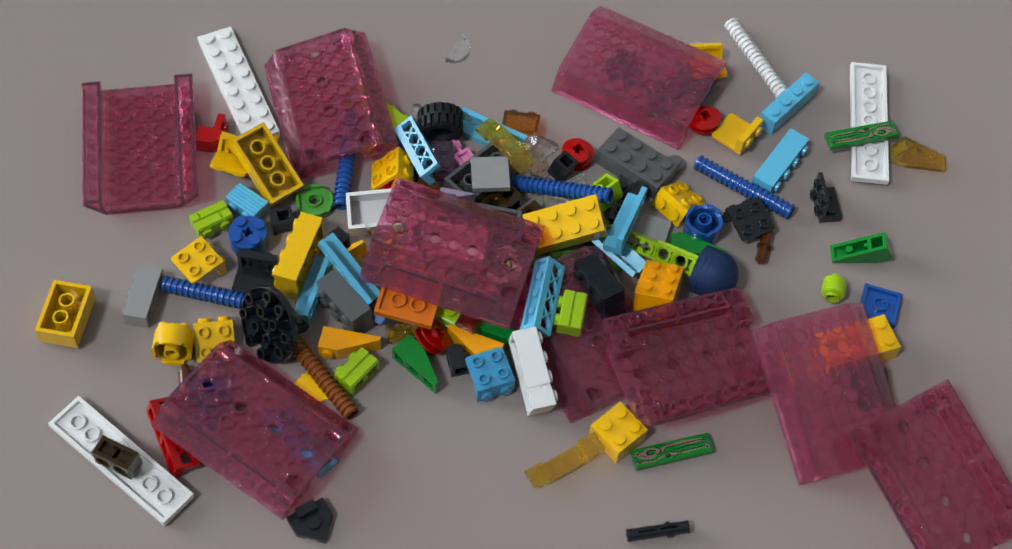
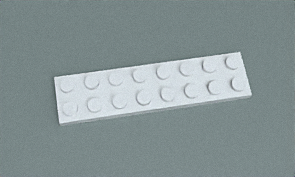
M231 26L197 37L240 135L262 122L266 124L273 137L280 135L277 124Z
M851 62L850 128L888 121L886 66ZM888 140L851 147V181L888 185Z
M80 396L76 397L48 423L51 429L164 527L195 497L188 488ZM103 435L139 452L143 463L132 480L95 462L92 450Z

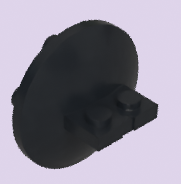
M260 285L250 289L244 297L242 308L239 310L246 344L249 347L260 344L262 347L257 349V356L259 359L276 364L288 360L296 350L298 334L307 332L309 328L304 319L295 312L284 294L270 285Z

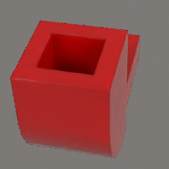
M218 113L213 128L202 125L198 126L193 138L195 150L208 153L217 152L220 134L222 131L228 133L229 123L226 120L225 114Z

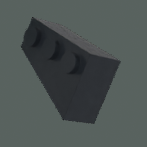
M592 253L575 261L573 276L580 283L585 293H587L588 298L604 324L608 325L625 317V289L596 254Z

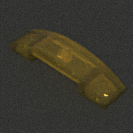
M489 118L475 128V131L485 141L489 140L508 158L509 164L520 174L535 164V161L519 141L496 121Z
M592 432L578 440L577 445L545 463L541 461L524 471L534 489H538L584 466L604 451L605 447L596 433Z

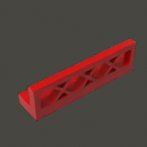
M169 396L150 400L146 412L168 470L172 476L178 479L184 470L197 468L200 463L174 397ZM170 403L172 410L168 413L162 410L160 405ZM169 419L178 424L176 430L168 427L167 422ZM176 436L184 440L185 444L183 447L174 443ZM182 453L191 457L192 462L182 464L180 459Z

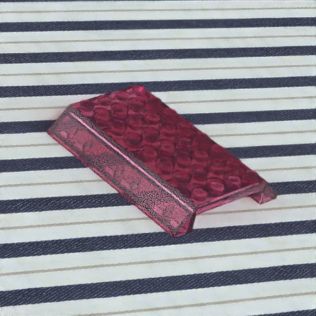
M599 6L591 12L561 63L551 91L679 150L687 136V129L716 77H720L727 61L606 7Z
M192 73L174 75V84L103 90L100 81L82 83V204L84 207L105 215L182 208L199 196Z
M847 303L775 321L751 331L799 486L886 461L912 456L863 303Z

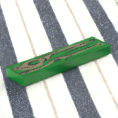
M891 120L826 132L824 137L831 151L896 139L900 134L894 121Z
M708 433L634 449L630 451L635 470L639 471L713 454L714 449Z

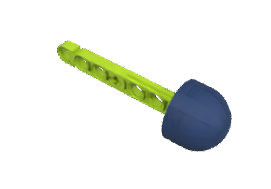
M604 219L605 224L611 229L613 224H609L610 221ZM632 230L630 235L634 237L635 241L633 245H628L638 254L652 259V261L675 264L677 266H680L677 263L678 256L685 258L686 264L682 266L684 267L683 274L690 277L688 285L690 292L708 299H719L731 293L736 287L739 278L738 266L728 253L707 245L700 255H696L660 239L657 241ZM639 243H640V244L649 243L648 246H649L651 249H649V250L646 251V247H645V246L639 245V246L637 247V245H638ZM661 249L668 251L667 259H663L660 256Z

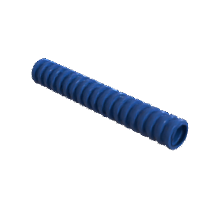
M356 109L346 110L344 116L336 186L332 204L334 208L339 210L347 209L346 193L351 192L353 167L355 165V152L357 150V137L361 113Z
M703 155L699 156L694 164V170L698 169L700 173L704 172L705 176L709 175V178L713 177L720 184L728 185L729 189L733 188L735 192L739 191L740 195L743 193L744 197L748 196L753 199L760 196L765 208L768 207L770 211L774 210V213H779V216H784L785 219L791 216L795 208L794 204H789V201L785 202L783 198L779 199L778 195L775 197L774 193L770 194L768 190L764 191L763 187L759 188V185H754L753 182L749 183L748 179L744 180V177H739V174H734L733 171L729 172V169H724V166H719L718 163L714 164L713 160L709 161V158H704Z
M514 174L510 176V184L518 192L536 193L538 195L557 196L568 199L573 198L574 200L596 194L600 203L610 204L613 199L611 187L590 186L589 184L585 185L582 183L574 184L567 181L558 182L557 180L537 179L536 177L516 176Z
M168 275L163 278L161 289L164 293L168 291L169 294H179L182 297L185 295L187 298L191 296L192 299H203L205 302L208 300L210 303L214 301L215 304L220 303L223 306L226 304L227 307L232 305L233 308L238 307V309L242 308L245 297L244 292L240 294L239 291L234 292L231 289L228 291L227 288L222 290L221 287H211L209 284L205 286L204 283L199 284L198 282L191 284L186 279H176L173 276L170 278Z

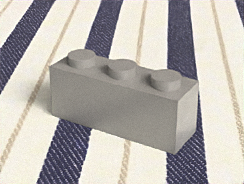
M139 265L137 272H134L132 288L128 289V300L126 305H123L121 311L126 324L149 328L161 292V284L164 278L162 268Z

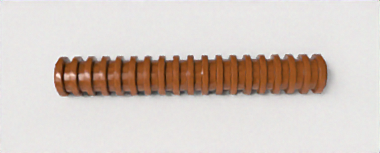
M298 335V343L293 356L297 358L301 366H304V369L311 375V378L318 384V387L329 398V401L332 402L337 411H340L345 420L354 418L359 408L355 406V403L348 397V394L337 383L333 375L323 366V363L319 361V358L312 352V349L305 344L302 337Z

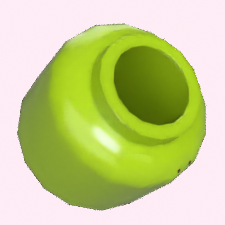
M836 273L826 276L821 287L823 298L830 303H837L845 298L847 291V281L845 278Z

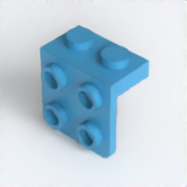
M501 347L466 357L465 363L475 386L474 396L477 402L489 401L499 395L505 396L515 390V378Z

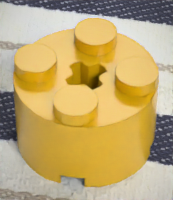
M160 322L155 329L151 350L153 358L157 359L158 357L162 360L161 363L170 366L183 365L186 360L189 362L192 358L194 333L190 329V325L187 323Z

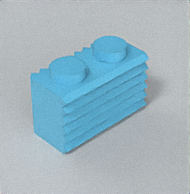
M241 182L225 197L229 210L233 213H239L243 217L253 216L262 219L270 210L269 201Z

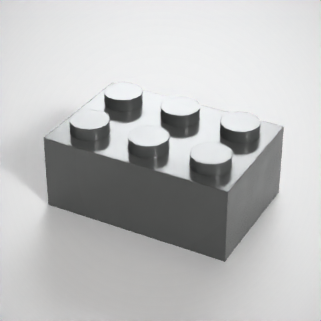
M336 268L316 281L318 286L317 293L321 297L319 299L324 308H329L332 311L331 315L337 322L341 321L344 330L365 333L375 326L371 308Z

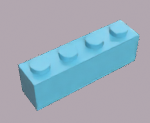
M805 72L761 112L760 118L763 119V130L770 135L774 134L816 95L820 82Z
M790 128L753 176L752 182L754 185H759V188L763 187L764 191L768 190L770 194L777 192L782 184L781 181L783 179L786 180L790 175V169L792 167L795 168L800 161V156H805L807 153L809 138Z

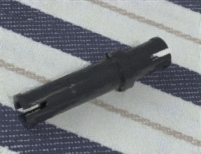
M688 520L673 523L665 521L664 524L626 529L627 542L665 536L671 538L672 535L690 533V526Z

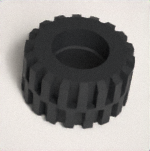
M433 102L419 108L417 124L428 142L448 143L452 140H458L463 135V111L455 104Z

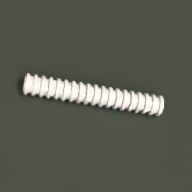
M732 18L728 20L724 28L777 99L788 89L775 72L769 61H767L766 57H764L763 53H761V50L758 49V46L755 45V42L744 27L741 26L738 19Z

